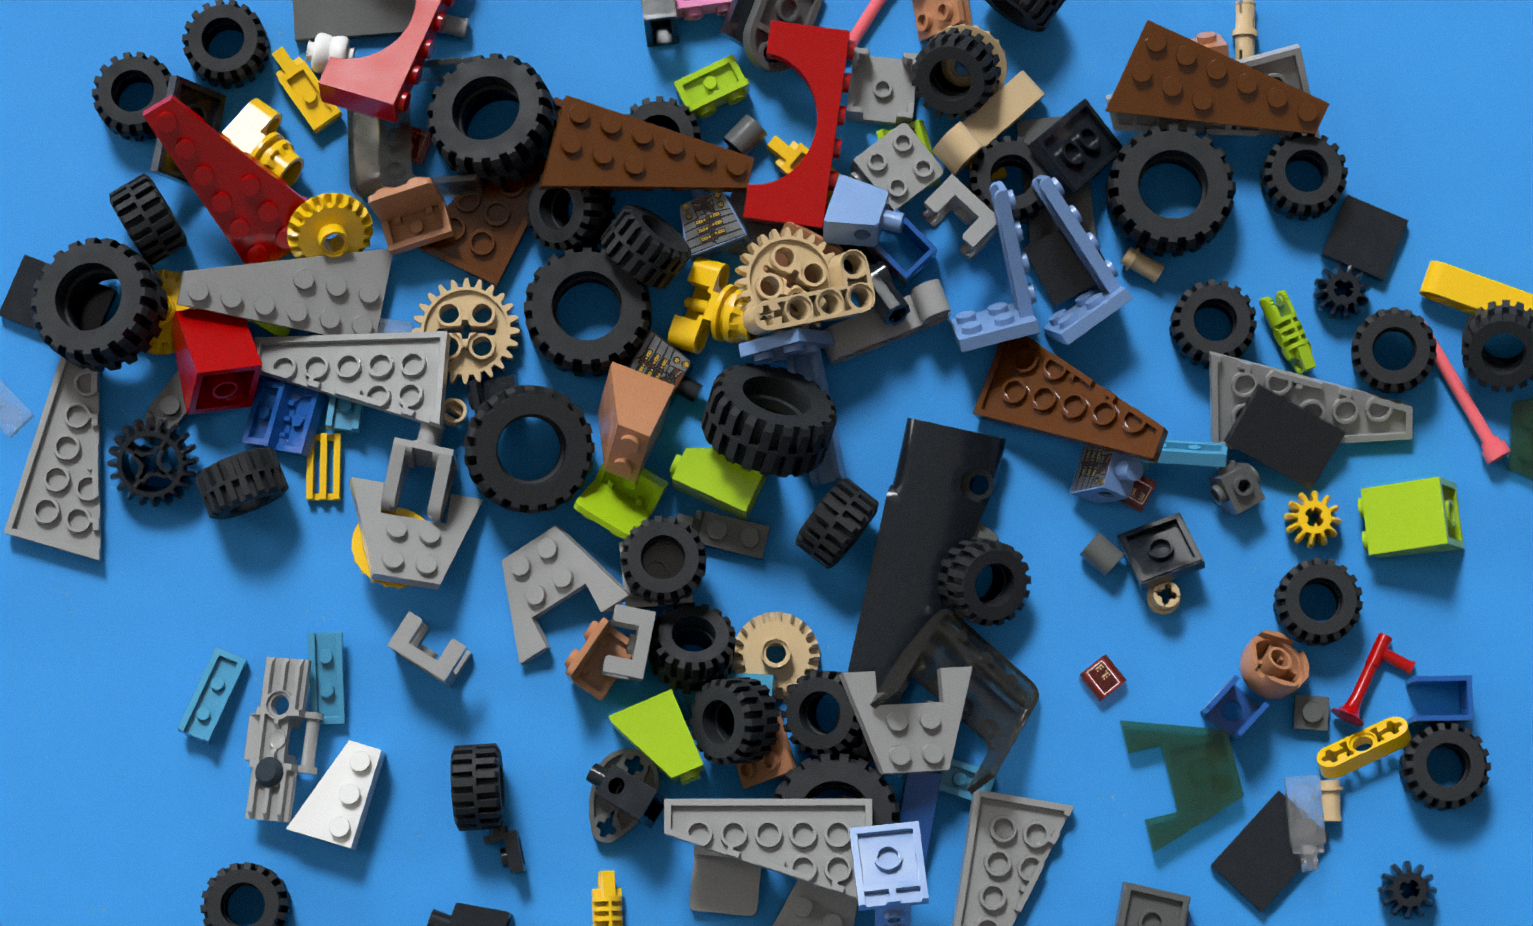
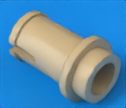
M1131 246L1120 264L1125 266L1124 270L1128 271V269H1131L1152 283L1157 281L1165 267L1164 264H1160L1141 253L1139 247L1134 249Z
M1319 780V787H1316V791H1320V821H1342L1340 790H1344V787H1340V780Z

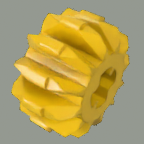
M1317 491L1311 492L1309 500L1303 492L1297 495L1299 504L1295 501H1290L1287 504V507L1293 513H1285L1283 520L1293 522V524L1288 526L1285 531L1287 534L1297 531L1298 535L1294 539L1296 544H1299L1305 537L1307 548L1314 546L1315 538L1319 545L1325 546L1327 544L1326 536L1334 538L1337 535V531L1332 526H1339L1342 520L1340 518L1331 516L1339 510L1338 505L1330 508L1326 506L1331 499L1329 495H1326L1320 502L1318 501ZM1313 512L1318 516L1316 518L1317 523L1310 526L1307 524L1308 516Z

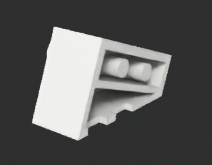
M349 740L286 829L356 851L386 753L380 749Z

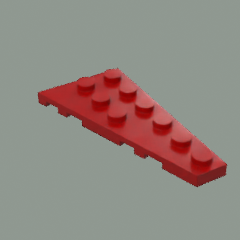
M172 94L143 111V117L244 264L277 261L291 252L287 241L288 223L296 209L309 200L308 198L302 197L290 188L286 181L248 152H243L231 142V139L223 133L220 134L205 123L201 116Z

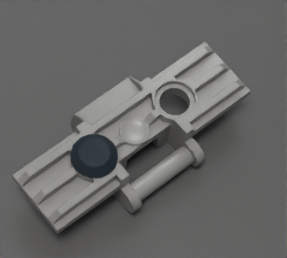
M266 658L260 706H257L256 713H250L244 760L248 761L249 767L252 768L245 819L290 823L297 774L317 775L318 768L314 766L320 721H324L325 714L306 711L311 660ZM285 696L289 701V708L286 713L279 715L276 711V702L279 698ZM307 720L300 766L296 765V756L288 754L290 731L292 729H299L302 721Z

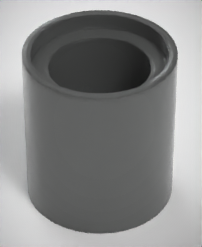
M746 114L723 137V140L733 151L748 155L767 136V133L756 120Z
M1099 532L1080 553V556L1106 577L1124 556V553Z

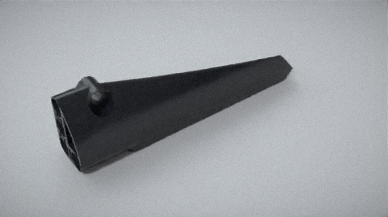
M907 418L893 485H890L885 500L848 672L875 671L878 705L901 703L943 606L941 600L945 596L938 592V586L942 585V581L937 580L938 572L943 573L944 570L941 562L943 559L948 560L950 558L947 552L952 547L959 549V542L962 540L970 541V538H973L987 504L996 492L997 478L1006 439ZM980 475L985 476L989 482L988 490L982 495L975 493L972 488L973 480ZM839 708V713H838V717H837L836 726L838 725L839 720H840V708ZM862 737L861 740L864 743L859 748H852L853 752L848 753L850 755L849 758L855 760L861 758L869 762V764L873 763L874 759L867 742Z

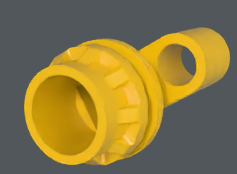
M255 98L246 105L222 133L231 139V142L243 152H248L286 181L287 185L291 188L303 170L304 159L295 153L292 143L284 140V137L276 132L282 122V114L260 99Z
M698 257L694 261L687 281L696 287L692 298L687 297L684 300V306L688 308L685 317L674 315L668 332V343L676 349L697 355L700 354L706 345L710 331L714 340L726 341L732 344L759 338L760 335H754L744 327V312L742 309L748 302L746 299L739 300L736 298L744 291L743 289H739V287L732 284L727 285L730 277V267L728 264L703 257Z

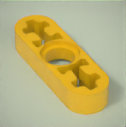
M1389 717L1324 747L1318 752L1316 757L1321 774L1329 779L1339 778L1404 748L1411 740L1408 724L1401 717ZM1360 745H1372L1368 750L1356 751V748Z

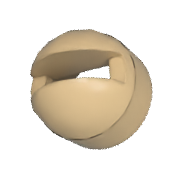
M449 398L445 400L444 424L450 427L459 426L466 419V405L458 398ZM448 410L454 416L458 417V419H454L453 417L445 413V411Z

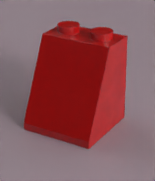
M193 308L175 311L171 335L187 414L192 415L252 407L262 363L246 319Z

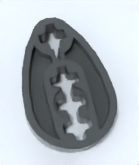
M633 749L617 750L606 756L600 763L601 766L608 770L613 765H616L629 772V768L625 766L626 761H633L635 757L640 758V765L644 768L642 772L636 771L633 776L659 791L660 778L655 764L640 751ZM592 784L589 798V818L592 834L600 843H614L628 834L639 822L596 794L598 787ZM615 812L612 818V826L616 829L615 834H608L606 838L601 837L602 831L597 828L600 822L606 823L612 813Z

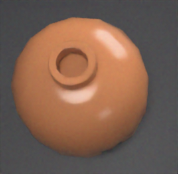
M1265 630L1258 636H1254L1241 653L1239 670L1242 679L1257 695L1275 700L1290 696L1309 677L1310 666L1303 650L1298 653L1291 646L1294 641L1290 637L1278 631Z

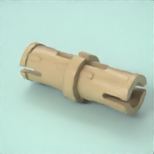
M1240 0L1235 1V29L1232 30V38L1235 39V60L1255 55V39L1258 38V30L1255 29L1256 1L1242 0L1243 4H1241Z

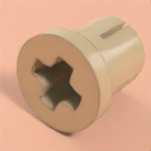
M1171 581L1152 587L1147 593L1148 606L1153 612L1160 615L1174 612L1181 601L1180 590ZM1163 589H1168V595L1173 597V599H1170L1164 605L1162 597L1157 594L1161 593Z

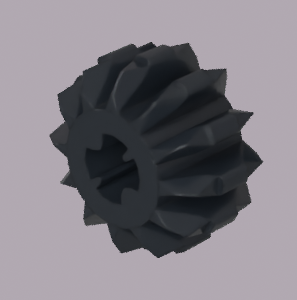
M1336 263L1333 267V272L1325 268L1321 272L1323 279L1317 278L1314 281V286L1320 290L1313 293V299L1323 300L1318 306L1319 311H1323L1327 307L1331 309L1328 316L1330 319H1333L1338 311L1342 320H1347L1350 312L1357 316L1361 312L1360 305H1366L1369 301V298L1363 293L1370 290V285L1359 283L1365 277L1363 272L1358 273L1356 276L1352 275L1353 265H1349L1345 272H1343L1340 263ZM1344 287L1347 289L1346 295L1337 296L1335 294L1337 288L1342 289Z
M1410 861L1403 862L1402 871L1398 865L1392 864L1390 871L1393 877L1386 873L1380 876L1382 881L1388 884V886L1377 888L1378 893H1388V898L1383 899L1380 903L1383 907L1391 903L1394 904L1390 911L1392 916H1397L1402 909L1403 918L1408 920L1412 917L1413 909L1414 913L1420 917L1425 914L1421 904L1427 907L1434 905V902L1426 897V894L1437 893V888L1426 886V883L1432 881L1434 877L1432 874L1421 877L1424 870L1423 865H1417L1412 872ZM1411 883L1413 888H1410V890H1414V895L1404 898L1401 895L1404 890H1400V886Z

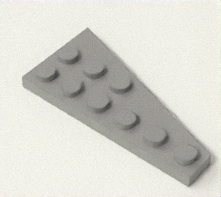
M61 356L4 533L102 562L100 372L77 367Z

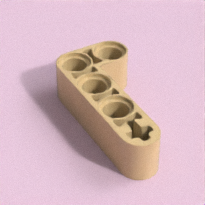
M1022 70L995 93L980 110L971 114L964 122L960 121L939 140L932 153L955 176L979 155V151L983 147L987 148L990 141L998 139L1016 121L1032 109L1045 96V93Z
M850 249L834 256L828 265L831 288L764 300L748 307L743 314L745 329L754 335H761L853 317L870 310L875 303V291L866 256L857 249ZM845 259L852 264V274H849L844 269L843 262ZM852 292L859 296V307L855 306L851 301ZM821 298H824L829 304L828 313H825L820 307ZM790 304H793L798 310L797 320L789 313ZM774 312V318L770 320L759 319V314L767 315Z

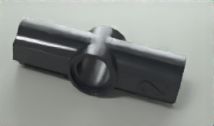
M841 244L840 247L843 248L844 252L850 249H857L866 256L875 291L873 308L885 325L891 324L895 326L903 322L910 312L907 301L894 286L891 274L883 262H876L865 246ZM845 259L843 262L844 269L849 274H852V264Z

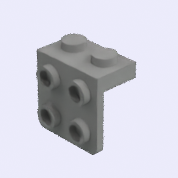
M905 123L898 125L854 158L849 169L851 178L887 190L889 193L888 210L894 211L897 208L900 212L904 204L938 180L943 174L942 166L909 125Z
M694 845L690 908L701 912L754 916L757 913L761 867Z

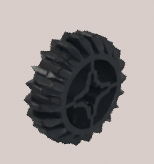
M154 416L147 418L146 426L140 418L136 419L133 422L134 428L126 425L122 428L124 436L117 434L113 440L118 446L109 448L108 452L117 457L107 462L109 467L117 468V471L110 475V479H121L122 483L117 486V490L122 491L127 487L130 490L127 494L128 500H132L136 495H140L139 505L144 506L149 497L153 507L160 505L161 498L166 505H169L173 502V495L180 499L184 496L182 488L190 489L193 486L192 481L188 477L198 475V470L189 466L199 462V457L189 455L190 452L197 448L196 444L186 446L184 441L190 437V434L185 432L179 436L177 434L180 428L178 423H175L168 429L167 418H162L158 426ZM144 436H153L161 439L155 448L147 447L144 444L139 446L134 442L136 439ZM170 447H172L176 453L178 459V471L175 469L176 465H174L168 458V451ZM160 451L156 460L157 466L147 472L151 463L150 457ZM129 453L132 454L131 458L138 464L139 471L137 476L133 474L130 468ZM152 476H158L162 479L167 477L173 481L171 484L163 487H153L145 484Z

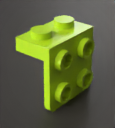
M603 461L593 482L575 501L574 509L580 512L586 519L595 521L610 530L616 537L628 539L630 531L634 526L636 528L639 527L641 521L652 516L669 483L643 468L635 483L605 471Z

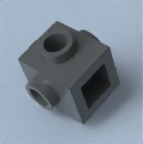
M1235 460L1227 461L1226 467H1217V473L1208 477L1212 485L1210 488L1211 495L1215 502L1222 506L1224 513L1238 515L1265 500L1259 486L1261 482L1259 474L1249 463L1235 462Z

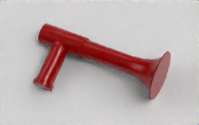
M1379 633L1349 699L1342 707L1332 708L1331 712L1345 722L1356 726H1363L1364 723L1359 715L1360 706L1382 661L1404 671L1407 675L1411 673L1415 661H1410L1389 650L1392 638L1386 634Z

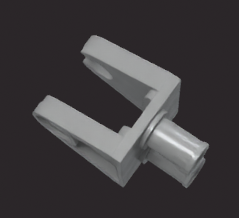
M421 423L417 440L414 441L394 437L382 494L381 510L396 512L409 468L416 469L418 465L434 469L435 476L427 515H429L428 519L437 522L442 521L458 468L454 450L440 447L446 429L445 426H443V429Z

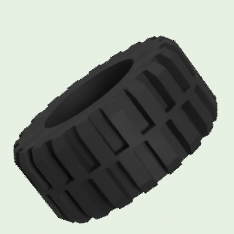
M496 53L490 54V58H484L483 55L472 57V62L465 64L463 61L456 65L457 70L452 74L447 72L441 79L443 82L442 86L435 87L431 95L434 102H430L427 108V115L430 118L427 121L428 132L432 136L433 144L447 165L464 180L471 181L473 179L475 184L482 186L488 185L489 181L494 186L505 185V180L509 179L513 183L523 179L521 175L529 171L532 174L539 168L537 163L541 159L546 161L548 157V147L552 143L559 117L556 112L558 109L556 102L541 76L536 73L531 65L522 63L519 58L509 55L505 60L502 54ZM501 100L514 101L520 104L516 120L501 135L487 140L467 137L468 127L472 118L484 106Z
M1168 124L1167 128L1160 130L1159 126L1151 127L1146 134L1138 133L1132 137L1130 143L1124 145L1119 151L1112 165L1106 185L1107 209H1110L1112 213L1110 219L1114 226L1119 225L1121 228L1120 235L1126 241L1131 238L1136 242L1135 248L1139 247L1143 252L1145 248L1154 250L1153 255L1163 257L1165 252L1172 253V257L1182 256L1184 251L1188 250L1193 253L1201 249L1204 243H1209L1216 237L1232 210L1234 204L1233 197L1236 193V182L1232 181L1234 174L1232 164L1226 163L1225 157L1227 154L1222 147L1216 149L1212 145L1214 139L1207 134L1203 138L1195 134L1197 129L1188 126L1186 131L1178 130V124ZM1159 164H1175L1187 169L1197 179L1201 188V199L1198 207L1190 215L1182 218H1166L1151 211L1143 202L1139 192L1141 178L1149 168Z
M95 237L87 238L84 245L80 241L69 244L68 251H58L53 255L55 258L50 266L47 263L41 270L44 275L41 281L36 280L33 288L37 292V296L31 299V309L37 314L33 315L32 319L35 328L40 330V338L53 351L82 369L88 368L94 372H102L106 367L108 370L114 371L121 369V363L126 362L128 365L138 360L137 354L141 351L146 354L152 347L149 344L153 337L158 338L162 331L159 327L160 321L166 320L167 310L162 307V304L167 302V294L161 288L163 281L160 275L154 271V267L127 245L120 244L116 240L105 238L101 241ZM119 280L122 296L115 315L106 324L97 329L81 331L78 325L77 314L84 295L94 285L102 281Z
M583 245V249L574 251L573 247L563 249V255L559 257L555 254L546 259L548 264L544 268L538 267L533 274L535 279L533 283L528 284L526 290L527 299L524 302L525 323L535 348L540 351L541 356L547 362L551 361L555 364L556 369L564 373L567 370L574 373V376L584 377L585 374H593L594 377L604 376L603 372L610 369L612 362L623 364L627 360L631 362L648 330L651 329L652 306L647 285L623 271L609 257L603 246L601 250L594 249L593 245ZM583 283H597L608 287L617 297L620 306V314L616 326L603 337L594 340H580L569 336L560 326L557 317L558 303L562 296L574 286Z
M744 363L741 367L739 365L731 366L721 372L716 377V380H714L701 422L702 430L708 444H712L713 450L719 455L723 454L726 460L732 464L737 463L743 469L750 472L755 470L760 472L761 475L769 476L773 474L783 478H787L789 475L797 477L813 471L823 462L837 422L835 405L825 390L821 391L818 384L814 381L809 382L805 379V376L797 372L794 374L788 372L786 368L770 367V364L761 363L760 365H754L753 363Z
M519 385L493 394L489 400L484 401L477 408V413L474 417H471L467 425L469 426L467 435L464 436V461L468 467L472 482L476 484L486 498L505 509L534 514L556 509L558 505L570 501L578 489H582L586 483L585 478L593 467L594 462H591L592 453H595V442H592L591 433L593 432L590 423L586 422L583 411L579 406L572 403L570 398L551 388ZM525 417L538 418L548 423L556 432L560 443V455L555 467L546 476L532 481H524L511 476L501 465L497 450L498 441L503 430L513 421Z
M830 753L819 755V758L814 760L808 758L802 761L798 768L795 770L791 769L785 775L784 781L778 785L774 793V799H812L816 794L825 790H844L854 795L857 799H872V826L899 823V803L896 802L895 792L891 784H887L884 775H881L878 769L874 770L868 766L869 762L861 758L859 760L849 758V754L840 753L839 756H830Z

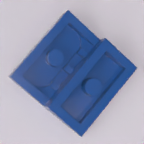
M259 379L242 443L259 448H272L276 452L309 457L327 394L307 388L293 387L285 382Z

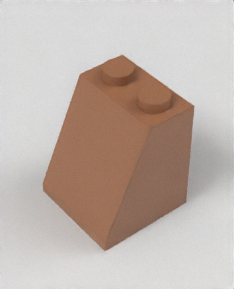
M612 362L598 408L605 471L632 482H637L661 434L675 385Z

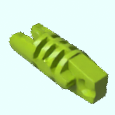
M1282 290L1276 292L1275 302H1273L1271 297L1267 296L1259 299V305L1270 328L1273 329V335L1278 345L1282 348L1283 356L1290 362L1295 373L1301 375L1314 369L1316 363L1311 353L1312 347L1309 339L1305 336L1306 333L1301 322L1297 320L1298 316L1287 292Z

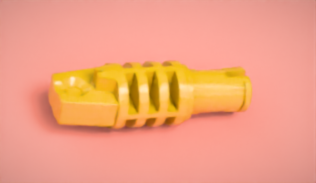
M613 870L598 872V889H592L593 926H623L622 888H616L615 871Z

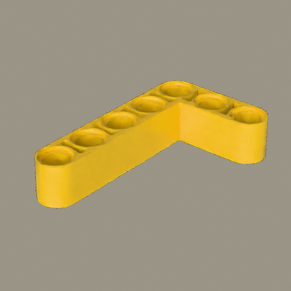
M1440 261L1429 262L1419 291L1421 296L1474 316L1475 311L1481 306L1484 310H1487L1489 302L1495 301L1496 306L1502 305V300H1510V306H1515L1517 302L1524 304L1525 311L1529 308L1533 310V294Z

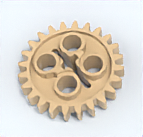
M789 227L782 230L781 237L776 229L769 232V239L764 234L760 235L757 238L758 245L752 242L747 246L750 254L744 253L739 258L746 266H739L735 269V272L742 275L743 278L734 282V286L741 287L744 290L736 298L739 300L746 299L748 302L742 311L745 312L748 307L764 300L831 288L828 265L829 261L835 256V253L832 252L825 255L822 251L826 246V242L816 246L814 244L815 234L810 235L807 239H803V229L797 230L794 236L791 235ZM776 252L783 253L788 260L787 267L780 266L776 262ZM763 267H767L771 273L765 272ZM808 268L815 272L817 276L816 283H811L805 278V269ZM787 276L792 278L790 281V284L792 285L791 288H788L786 286L787 280L785 278ZM761 281H766L772 285V296L765 295L760 287ZM821 298L820 307L825 313H828L829 304L824 298ZM789 305L790 315L797 320L798 312L794 311ZM774 312L767 315L759 314V319L770 320L774 318ZM817 323L797 328L809 329L810 326L811 328L816 330L821 326V324Z
M468 278L464 279L463 287H458L456 282L451 280V290L448 291L440 284L438 286L440 292L438 297L431 293L427 294L431 302L429 306L419 304L420 309L425 314L424 316H414L415 322L421 325V327L412 329V332L438 330L463 332L465 326H470L472 333H469L468 339H463L461 333H449L451 336L450 341L458 344L457 352L449 356L448 374L450 375V383L454 385L460 377L465 387H468L470 378L475 377L481 383L482 375L487 374L490 379H495L493 369L497 368L504 372L505 367L502 360H514L508 350L519 349V344L512 340V337L521 335V331L518 328L511 327L519 322V318L516 315L508 316L514 310L513 304L502 305L506 295L501 293L494 297L495 286L491 285L485 291L483 290L482 280H478L475 287H471ZM448 309H454L459 312L458 318L453 323H445L441 320L442 314ZM481 309H488L492 312L490 320L486 323H478L474 319L475 314ZM489 330H496V333L494 335L478 333ZM483 341L489 342L492 348L487 355L479 356L474 353L475 346Z

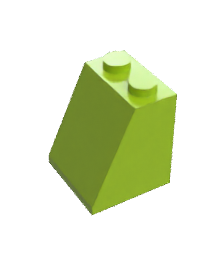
M686 448L682 456L679 454L675 456L669 470L674 489L747 521L767 478L766 475H761L758 471L751 470L750 472L743 469L737 463L732 464L726 460L723 454L719 455L713 448Z
M1439 476L1361 489L1362 498H1358V511L1361 518H1364L1366 531L1362 532V543L1365 551H1368L1370 556L1382 558L1465 549L1455 482Z
M672 689L609 715L613 727L653 762L673 783L681 781L682 785H686L701 778L699 772L705 770V767Z

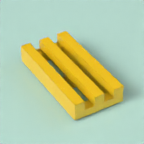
M341 433L315 434L310 456L307 457V501H341ZM315 442H320L319 493H314ZM328 442H334L333 493H327Z

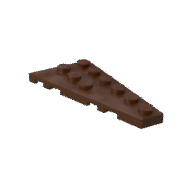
M1147 20L1105 112L1316 134L1330 103Z
M566 95L560 109L539 190H551V188H568V190L601 188L603 191H654L655 189L684 191L685 189H699L705 192H744L748 186L754 158Z
M555 97L554 100L558 108L556 112L559 116L563 100ZM541 159L537 163L539 168L532 174L527 171L521 175L523 179L514 183L511 179L505 180V185L494 186L491 181L486 186L477 185L472 179L447 206L455 236L415 249L498 288L529 227L527 220L530 217L529 213H526V206H529L530 201L527 199L528 192L533 191L531 186L533 182L540 180L539 175L544 171L546 161Z
M1027 336L999 343L973 414L980 419L1154 463L1158 462L1168 435L1165 427L1135 407L1130 406L1118 398L1117 395L1108 389L1106 390L1093 379Z

